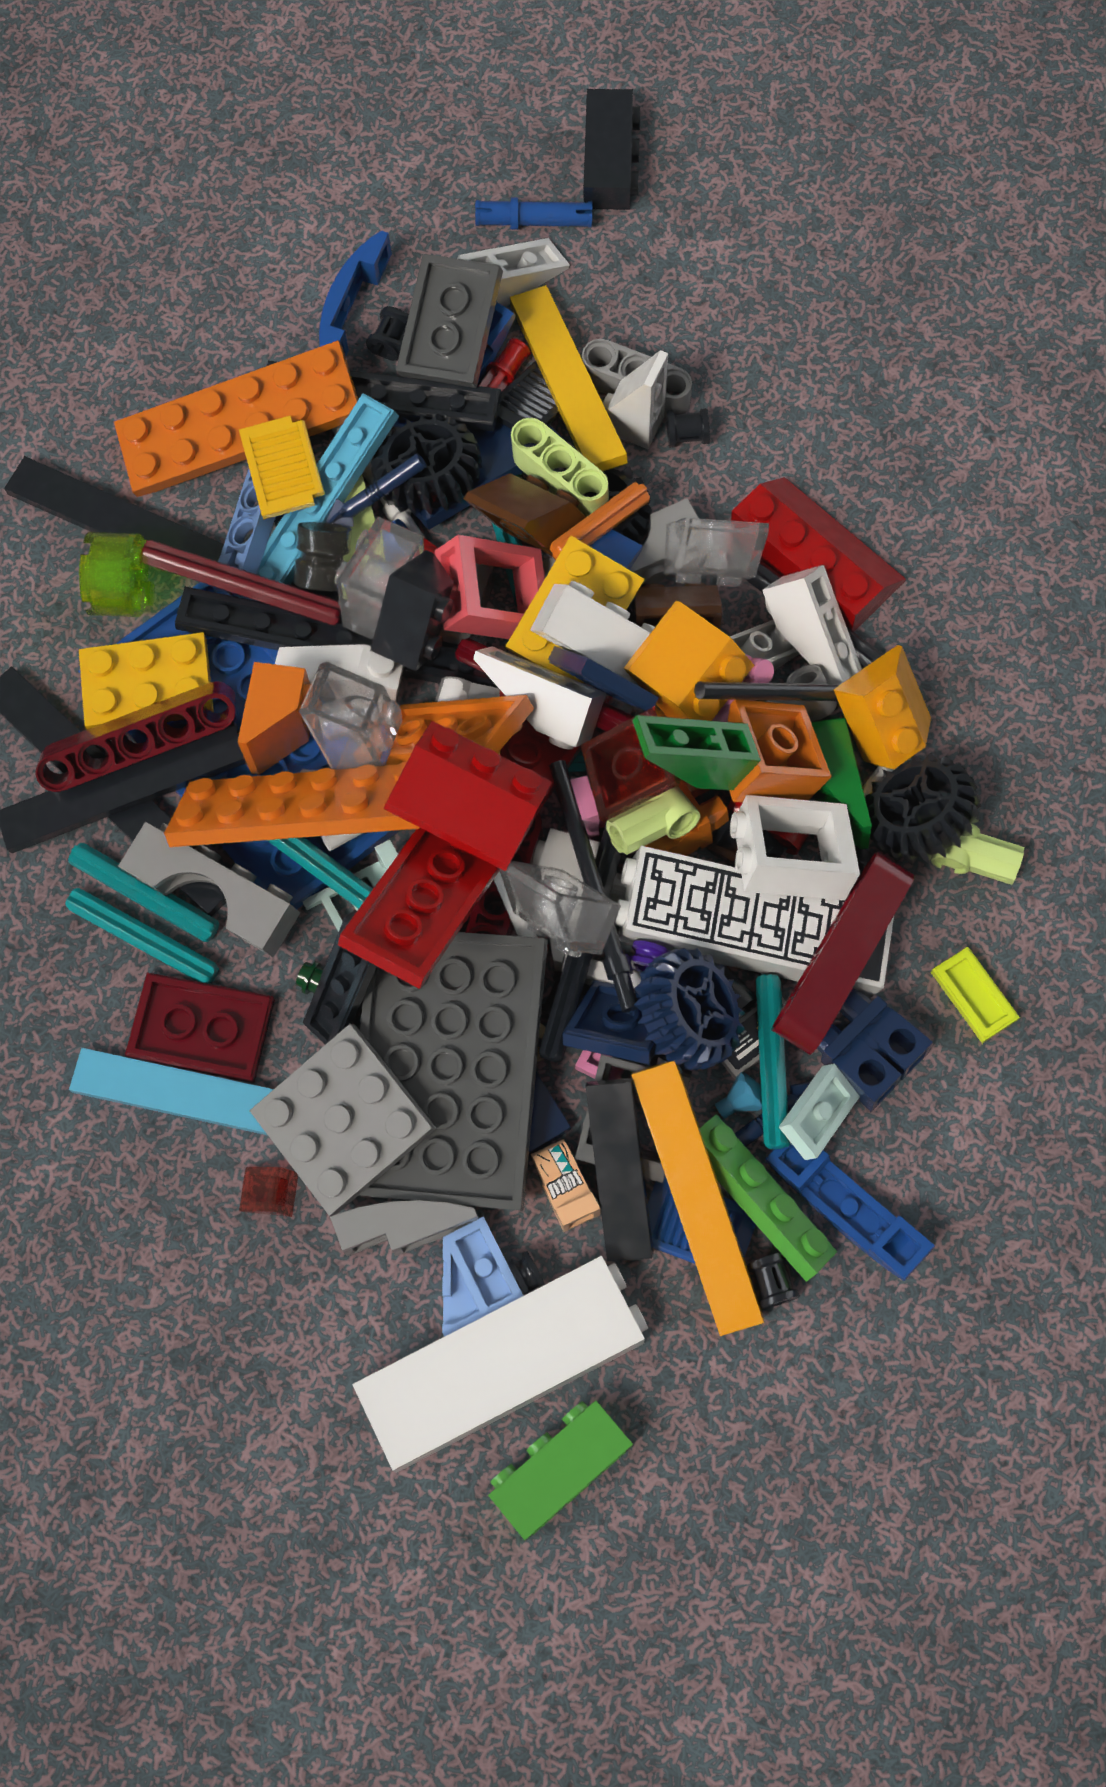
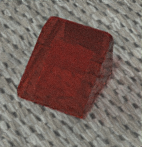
M246 1167L239 1211L292 1217L298 1174L283 1167Z

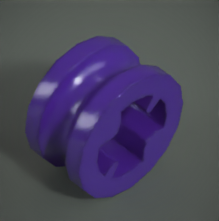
M636 940L631 947L635 954L634 956H629L632 968L638 972H643L649 966L648 963L654 961V958L669 952V950L653 942Z

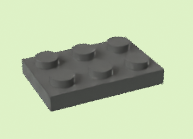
M422 254L396 368L400 376L477 388L503 274L500 265Z

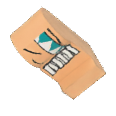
M564 1139L530 1154L542 1180L543 1189L563 1232L600 1216V1207Z

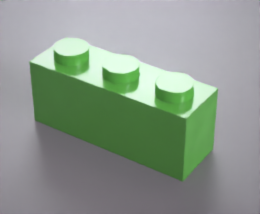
M596 1400L589 1407L583 1401L577 1404L562 1418L563 1422L567 1425L553 1438L548 1432L543 1434L526 1450L531 1456L530 1459L518 1469L511 1463L491 1480L490 1483L495 1489L488 1496L525 1541L532 1537L633 1447V1443Z

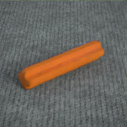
M637 482L632 483L554 540L549 548L555 560L558 558L570 535L590 546L646 505L650 500L647 487Z

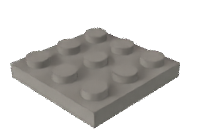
M353 1024L346 1026L249 1110L329 1216L338 1214L437 1129L360 1030Z

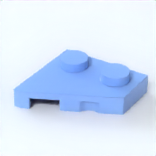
M484 1216L443 1237L442 1333L444 1337L523 1296Z

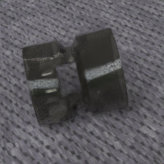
M328 522L299 523L297 525L296 548L302 552V557L295 560L293 583L303 588L321 591H340L348 587L349 564L343 560V557L351 551L352 529L344 525Z

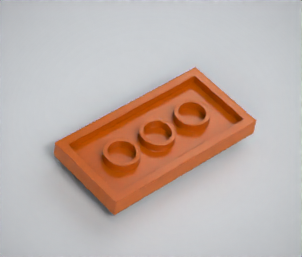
M527 695L403 704L399 706L356 755V758L361 766L397 765L406 762L431 721L450 728L463 737L485 748L492 749L500 755V750L513 735L521 730L522 723L534 710V707Z

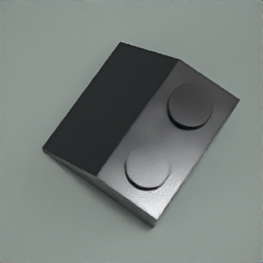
M425 550L390 574L370 651L414 671L427 661H433L439 654L443 644V637L439 636L442 623L448 619L454 603L453 599L450 598L454 582L434 553Z

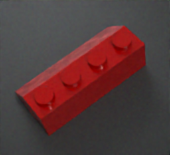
M785 477L760 483L732 510L729 532L779 575L786 576L824 565L845 624L853 631L861 626L906 581V578Z

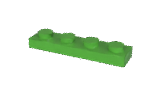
M715 1114L700 1127V1131L717 1181L807 1282L837 1253V1250L801 1211L795 1201L772 1178L763 1164L742 1144L733 1130Z

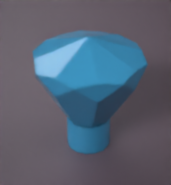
M740 1072L727 1096L715 1103L721 1116L725 1119L735 1112L762 1110L761 1085L745 1072Z

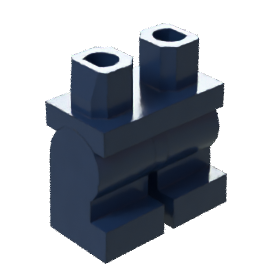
M852 988L839 1011L851 1023L843 1031L839 1030L832 1023L817 1049L822 1053L821 1063L824 1065L835 1064L859 1094V1101L872 1112L894 1090L899 1080H903L928 1055L933 1042L900 1014L887 1007L888 1004L879 996L871 1001L867 996Z

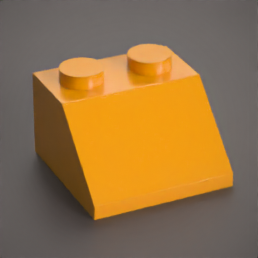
M675 601L623 669L641 688L659 697L656 705L667 717L712 721L727 700L697 699L694 693L696 683L699 681L742 682L754 667V664L731 637L682 602Z
M896 645L833 689L864 762L894 770L926 747L931 716L902 646Z

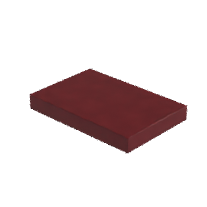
M147 972L125 1057L255 1083L275 998L269 995Z

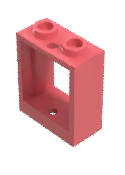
M458 534L435 550L436 558L454 582L450 598L454 601L453 608L448 619L443 623L444 630L510 639L545 580L541 549ZM476 563L513 570L518 613L481 607Z

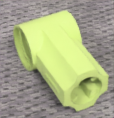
M667 780L651 789L643 802L608 819L606 830L616 850L619 853L623 852L628 855L638 850L641 845L645 846L665 835L671 839H677L686 835L699 822L700 812L674 781Z
M971 824L972 835L960 837L961 848L951 845L946 849V858L939 853L932 855L931 863L937 868L945 865L954 868V873L966 874L970 871L1012 885L1021 866L1025 847L981 834L980 829Z

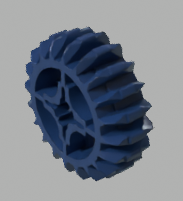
M685 948L674 949L654 958V961L648 963L649 966L640 973L641 983L635 987L636 992L641 998L634 1006L642 1012V1018L637 1023L645 1025L648 1031L645 1040H653L655 1042V1054L666 1055L667 1062L674 1061L676 1065L680 1066L682 1071L688 1069L705 1070L725 1061L727 1057L731 1056L734 1048L740 1045L738 1035L745 1031L739 1021L745 1012L738 1007L737 1000L741 995L734 993L732 988L734 979H727L725 977L724 965H714L712 955H702L698 948L686 950Z

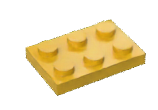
M570 535L505 648L529 662L584 684L580 679L549 663L548 658L554 646H559L530 631L554 584L569 585L571 581H575L591 589L594 592L592 599L603 606H606L607 602H611L627 610L641 587L644 578Z
M204 632L79 649L84 725L86 729L93 728L211 682L207 639ZM210 699L205 703V706L208 710L214 712L213 699ZM171 714L165 718V721L185 720L186 718L180 714Z

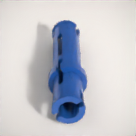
M511 197V201L476 200L475 225H508L510 230H518V226H583L592 228L593 206L592 201L518 202V197Z

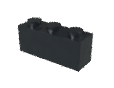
M587 89L583 198L584 202L592 201V209L630 210V196H638L639 171H631V163H639L640 138H632V130H640V106H633V89Z

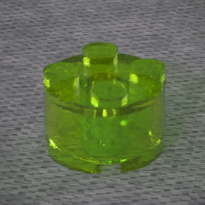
M88 532L85 535L83 543H91L89 554L80 555L79 585L82 602H90L91 607L85 610L87 615L141 617L145 606H153L155 584L153 581H148L149 568L148 565L143 563V555L141 554L147 540H144L140 533Z

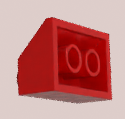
M431 721L415 745L383 809L506 871L532 826L551 787L552 781L538 775L533 770L512 762L492 749L485 748L463 737L450 728Z

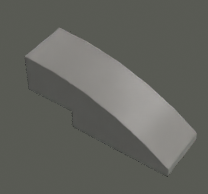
M422 1200L384 1202L358 1207L330 1216L340 1246L346 1256L387 1240L394 1255L398 1256L439 1240L463 1226L478 1220L476 1211L472 1207L448 1202Z

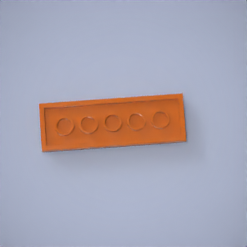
M339 340L114 421L132 492L136 497L246 460L239 429L291 416L292 423L300 420L305 421L310 437L341 426L357 403L358 397L343 347Z
M406 761L397 765H362L349 769L333 770L331 768H323L313 772L292 773L284 771L275 775L252 777L250 775H240L228 779H198L189 782L164 835L169 847L410 830L419 829L420 827L383 809L407 763Z

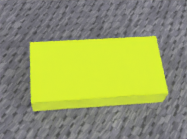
M966 947L932 969L931 974L982 1044L1019 1020V1015L969 947Z

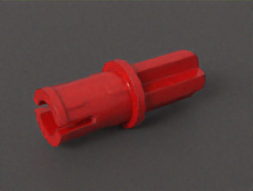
M511 338L496 361L490 362L487 365L486 375L478 386L504 390L515 380V374L531 353L528 346L521 340Z

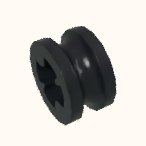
M528 1251L522 1253V1259L519 1261H514L513 1259L507 1261L524 1295L530 1293L533 1288H540L545 1285Z

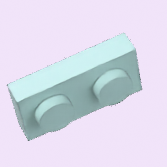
M835 1064L822 1066L779 1125V1128L804 1160L818 1158L860 1096Z

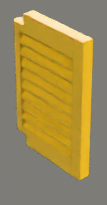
M286 416L239 429L263 520L315 506L313 498L323 496L325 492L305 421L300 420L292 423L291 416Z

